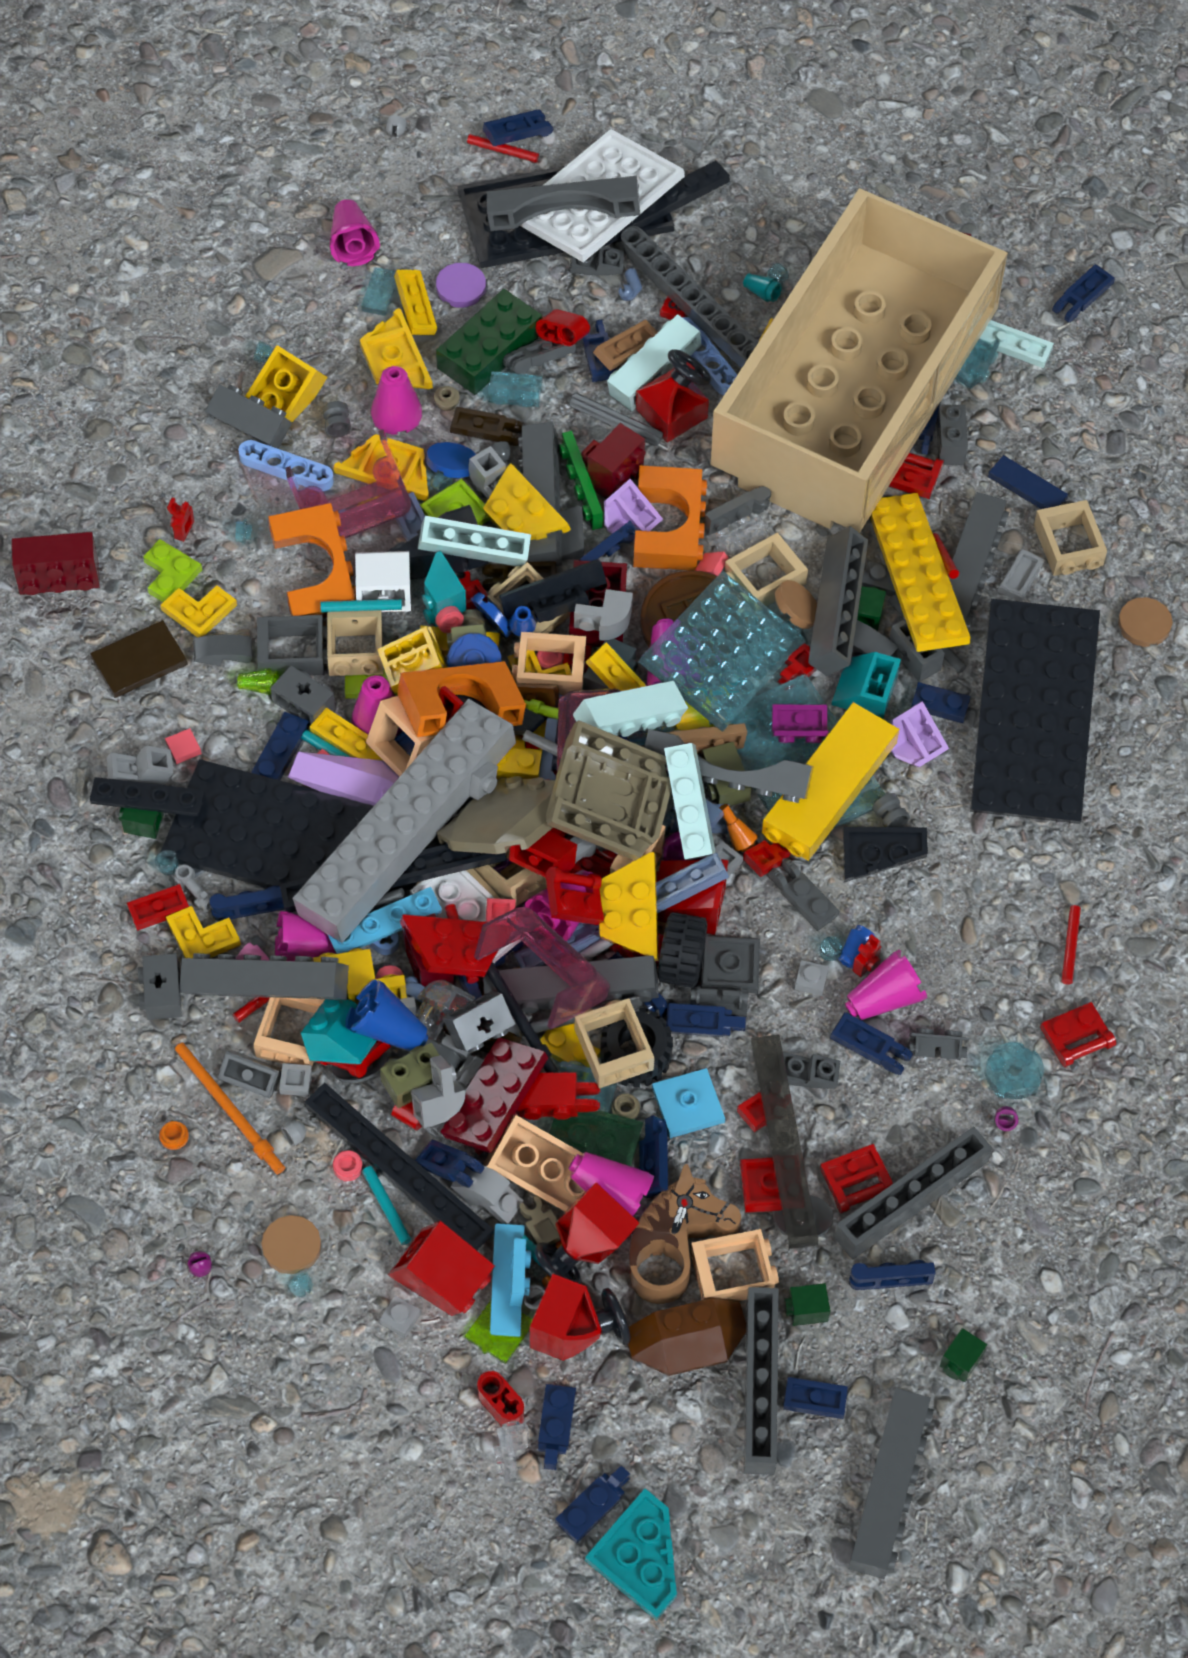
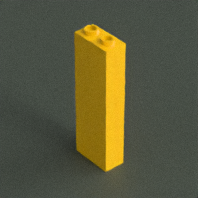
M853 702L806 763L814 766L807 799L800 798L799 803L783 800L782 795L763 819L762 834L769 841L779 843L787 848L792 855L809 861L897 744L900 729Z

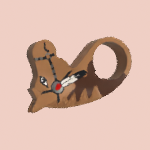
M688 1164L683 1166L679 1180L669 1185L667 1191H662L652 1201L638 1221L639 1225L634 1230L629 1252V1271L631 1285L636 1294L645 1301L654 1304H666L677 1300L686 1291L690 1279L688 1239L705 1238L709 1235L717 1238L740 1233L741 1213L735 1205L713 1196L706 1185V1180L693 1177ZM663 1253L680 1265L683 1271L681 1276L676 1281L667 1285H654L645 1281L640 1276L637 1270L638 1267L651 1254L653 1256H662Z

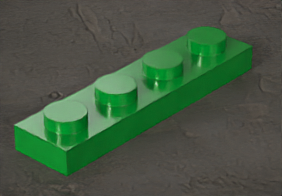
M573 432L562 433V444L558 445L559 453L562 460L566 459L568 463L566 470L569 479H574L576 499L578 501L581 500L583 503L582 514L584 520L590 522L592 530L603 528V511Z

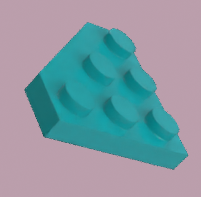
M645 1488L586 1555L585 1561L656 1621L677 1598L669 1507Z

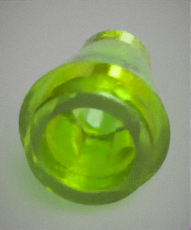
M271 668L239 673L237 686L238 689L271 695V687L279 679L277 671H272Z

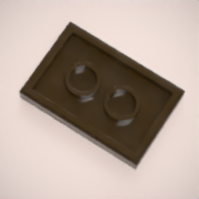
M163 620L90 653L92 661L114 698L188 665L186 657Z

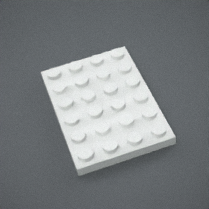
M610 129L544 185L637 176L641 214L685 176L683 168ZM563 209L536 216L520 226L584 262L638 216L615 218L594 210Z

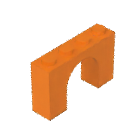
M640 465L638 489L650 503L670 504L679 508L686 515L687 521L680 528L669 532L635 530L633 567L695 571L697 560L703 561V545H698L699 539H704L705 523H700V517H705L706 501H701V495L706 496L707 480H702V469Z
M331 503L268 516L274 549L301 543H312L326 550L333 562L331 574L322 583L287 592V602L291 616L322 615V618L327 617V612H321V601L356 600V586H352L350 577L354 576L350 560L346 561L344 552L347 551L344 535L339 536L337 528L341 526L338 510L333 511Z
M505 661L400 673L397 694L417 737L437 735L445 726L447 712L438 695L443 686H446L455 695H465L477 699L487 710L510 722L513 726L522 725L526 703Z

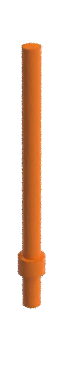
M183 1042L179 1043L175 1047V1051L253 1145L254 1153L260 1160H265L276 1175L282 1173L285 1170V1166L274 1154L272 1145L267 1139L263 1140L188 1047Z

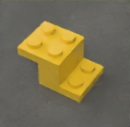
M425 626L377 649L390 687L394 693L398 692L400 673L448 668L432 627L427 628Z
M355 948L346 953H324L319 957H313L314 962H321V957L339 958L338 963L349 965L347 996L349 1000L354 1001L357 1005L360 1002L356 999L357 995L372 980L383 982L399 999L407 998L404 975L389 974L380 979H375L370 949Z

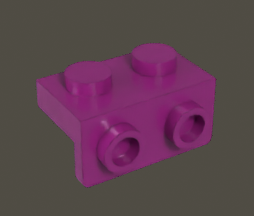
M772 705V738H778V743H795V738H806V743H822V738L828 736L827 705Z

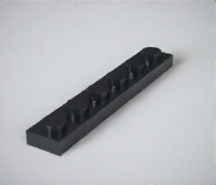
M716 160L686 175L603 246L605 247L621 239L624 229L631 226L642 228L729 183L730 175Z

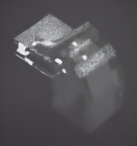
M436 980L428 984L418 995L417 998L423 1002L415 1016L427 1027L428 1037L436 1041L443 1028V1017L474 1001L475 997L445 980Z

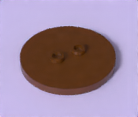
M681 571L668 575L658 581L644 598L640 613L641 632L649 648L652 627L659 620L672 619L673 622L678 623L697 670L714 668L729 660L740 648L747 628L745 605L737 591L720 577L702 571Z

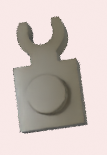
M538 1196L533 1197V1202L536 1206L533 1210H528L523 1202L520 1204L521 1215L530 1220L525 1223V1228L535 1245L541 1242L553 1245L561 1241L555 1225L558 1220L552 1210L545 1213L542 1212V1201Z

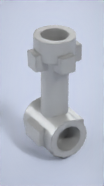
M178 866L175 869V884H180L183 890H189L197 899L194 904L198 909L202 908L204 912L210 911L209 902L210 898L214 895L213 891L205 892L194 880L195 871L191 866Z

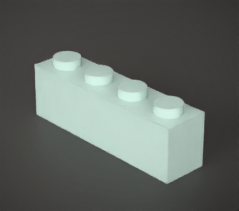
M677 314L671 321H667L654 337H650L636 354H632L619 370L614 371L607 380L609 394L630 411H633L636 408V391L674 368L668 359V352L670 350L677 349L691 356L702 346L700 331Z
M425 516L421 524L418 549L431 552L441 551L443 554L522 567L528 559L531 534Z
M669 681L584 699L573 713L576 722L580 720L613 735L626 737L637 731L644 730L648 732V729L654 730L665 725L672 727L681 721V717L688 709V706L675 682Z
M688 743L664 748L684 858L686 860L708 857L716 852L696 745Z

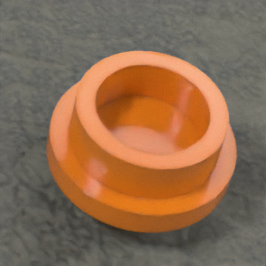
M170 1121L161 1128L159 1138L165 1148L177 1150L186 1145L189 1133L184 1124Z

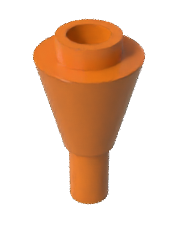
M728 804L720 806L719 809L724 813L723 818L726 821L733 850L745 852L755 845L757 834L734 815Z

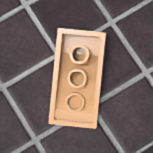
M517 1115L513 1116L493 1151L488 1154L483 1163L484 1166L498 1172L514 1185L538 1196L540 1199L564 1212L585 1192L570 1178L572 1171L568 1169L576 1154L582 1156L583 1153Z

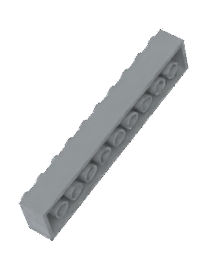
M468 699L293 897L298 916L343 943L437 835L436 832L444 827L470 797L469 791L472 774L489 761L497 765L516 744L513 725Z

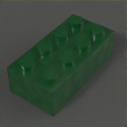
M502 289L436 349L437 369L476 395L506 368L503 363L506 354L532 344L539 337L536 332V323L542 318V314L506 289Z

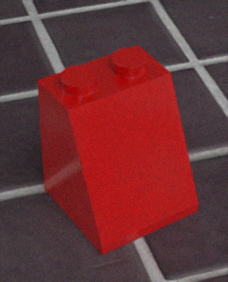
M720 859L728 872L729 860ZM700 860L661 861L660 869L656 871V882ZM727 879L657 913V921L666 923L667 918L672 912L706 918L708 924L707 934L716 935Z
M438 1221L419 1231L388 1275L450 1316H454L461 1312L465 1314L475 1302L474 1294L478 1289H484L492 1278L490 1272L495 1265L442 1221Z

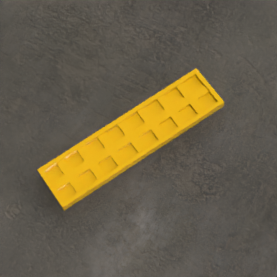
M918 493L881 498L872 512L870 520L916 651L920 652L970 644L969 631Z

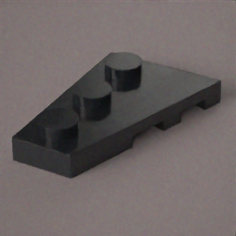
M843 827L844 883L927 857V827Z

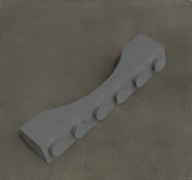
M637 176L488 191L487 215L490 231L515 229L536 216L563 209L594 210L615 218L640 215V198Z
M648 729L644 748L665 756L664 748L685 743L679 735ZM698 756L703 782L717 784L719 779L729 782L728 787L744 791L745 786L756 788V794L772 797V793L776 792L784 794L783 800L799 803L800 798L807 799L814 768L812 765L783 760L773 766L759 770L738 771L713 765Z

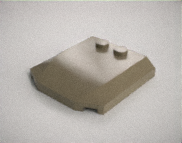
M578 720L574 723L565 742L546 813L547 825L632 860L639 859L660 836L672 789L670 778L667 777L665 764L667 763L666 756Z
M520 776L511 778L501 777L497 780V785L491 793H487L478 801L476 799L472 800L454 819L436 832L439 842L441 844L447 842L449 849L462 852L501 854L506 853L511 846L519 844L521 850L528 849L553 828L547 825L546 813L555 780H544L541 777L533 779H523Z

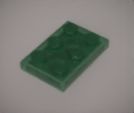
M600 1110L595 1112H578V1117H570L565 1120L554 1118L549 1134L582 1153L588 1152L632 1166L644 1122Z

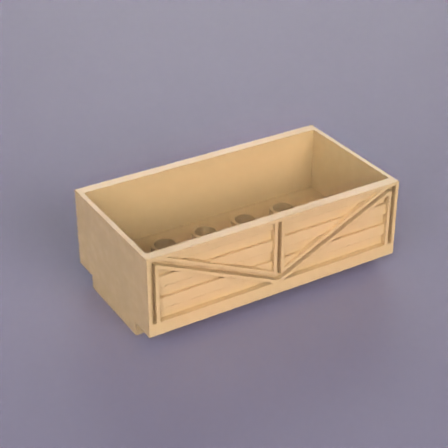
M859 188L715 408L713 414L711 465L738 477V487L750 492L755 488H759V486L769 488L771 497L768 500L819 525L831 529L834 523H838L846 528L851 526L860 533L997 311L1008 252Z

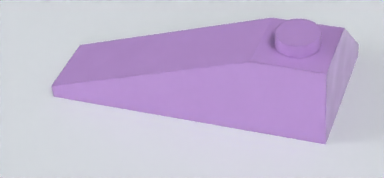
M298 752L288 778L320 792L374 806L396 782L399 776L381 760Z

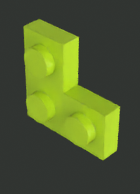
M161 539L143 556L144 563L160 572L159 576L148 586V593L162 602L178 588L184 591L202 571V564Z

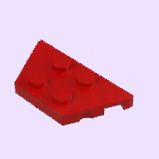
M404 914L400 919L402 928L406 927L411 935V944L415 951L421 955L422 963L427 972L484 977L510 930V924Z

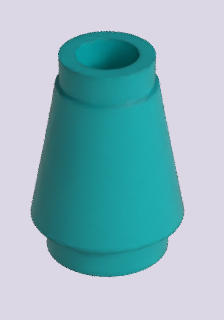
M748 273L743 281L745 288L765 302H775L782 291V284L776 278Z

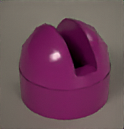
M1009 1106L999 1108L995 1113L996 1126L1002 1131H1011L1018 1125L1016 1110ZM1001 1114H1006V1115H1014V1116H1013V1118H1012V1117L1000 1116V1115H1001Z
M195 1251L190 1255L188 1259L190 1273L196 1277H203L211 1271L212 1261L206 1252ZM205 1258V1260L198 1261L192 1265V1262Z

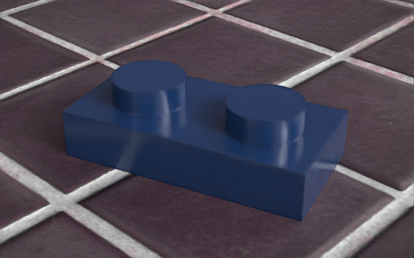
M918 682L911 708L923 701L930 715L963 724L971 696Z
M788 1377L783 1410L844 1419L848 1386Z

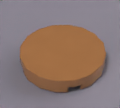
M787 580L780 584L775 591L776 603L783 614L788 613L792 617L789 619L790 622L802 629L812 628L817 608L815 598L805 587L795 581Z
M1148 597L1135 598L1128 601L1122 607L1118 619V625H1120L1124 638L1132 644L1142 647H1150L1151 644L1157 643L1158 645L1169 636L1173 623L1171 613L1167 607L1158 600Z
M289 1215L278 1218L268 1226L263 1234L261 1245L264 1258L271 1268L280 1273L292 1275L300 1273V1271L313 1266L320 1256L321 1239L319 1231L311 1221L304 1217Z

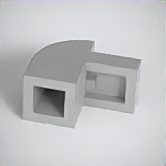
M491 446L469 459V474L482 498L486 496L489 499L506 470V464Z
M606 589L603 607L576 604L574 628H580L585 631H599V640H611L619 637L626 631L630 623L633 593Z
M145 746L137 756L111 752L106 758L108 779L163 785L173 774L172 755L169 749Z
M441 1055L430 1058L433 1084L411 1090L413 1114L424 1128L448 1121L458 1113L465 1100V1089L456 1080L454 1066L449 1064Z
M484 1166L485 1169L481 1174L473 1172L466 1167L463 1173L469 1175L474 1183L468 1188L454 1181L451 1188L469 1205L483 1206L500 1223L509 1224L519 1209L520 1204L524 1202L508 1186L510 1181Z

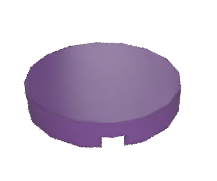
M454 263L446 266L439 272L436 278V292L444 303L446 301L450 303V306L466 308L475 305L486 292V278L483 272L474 265Z

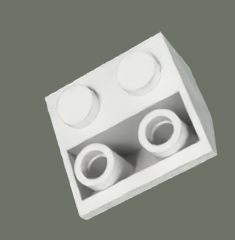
M409 551L355 553L356 600L402 599V610L381 611H411Z

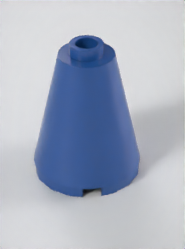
M372 980L359 992L356 999L360 1002L356 1009L350 1007L345 1020V1027L351 1032L407 1051L426 1044L428 1040L427 1027L383 982Z

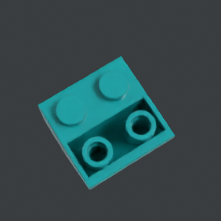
M878 652L852 657L851 664L843 668L831 705L847 710L854 702L884 719L898 677L901 659Z

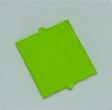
M490 1300L466 1333L465 1339L481 1348L483 1354L489 1353L506 1364L530 1331L533 1319L521 1312L520 1337L491 1335Z

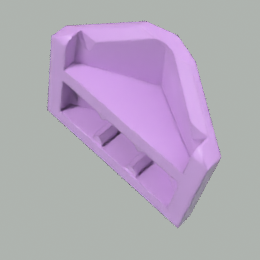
M631 479L627 480L604 501V525L610 534H613L630 520L639 531H651L663 520Z
M923 701L891 720L890 724L900 729L897 744L891 750L895 758L920 767L949 749Z

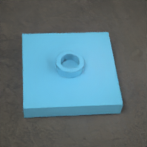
M707 1068L652 1083V1090L662 1118L666 1120L669 1138L725 1123V1116Z

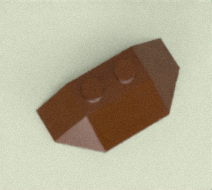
M710 1298L651 1313L629 1326L631 1340L628 1348L631 1359L668 1376L728 1362L742 1338L746 1335V1321L740 1302Z

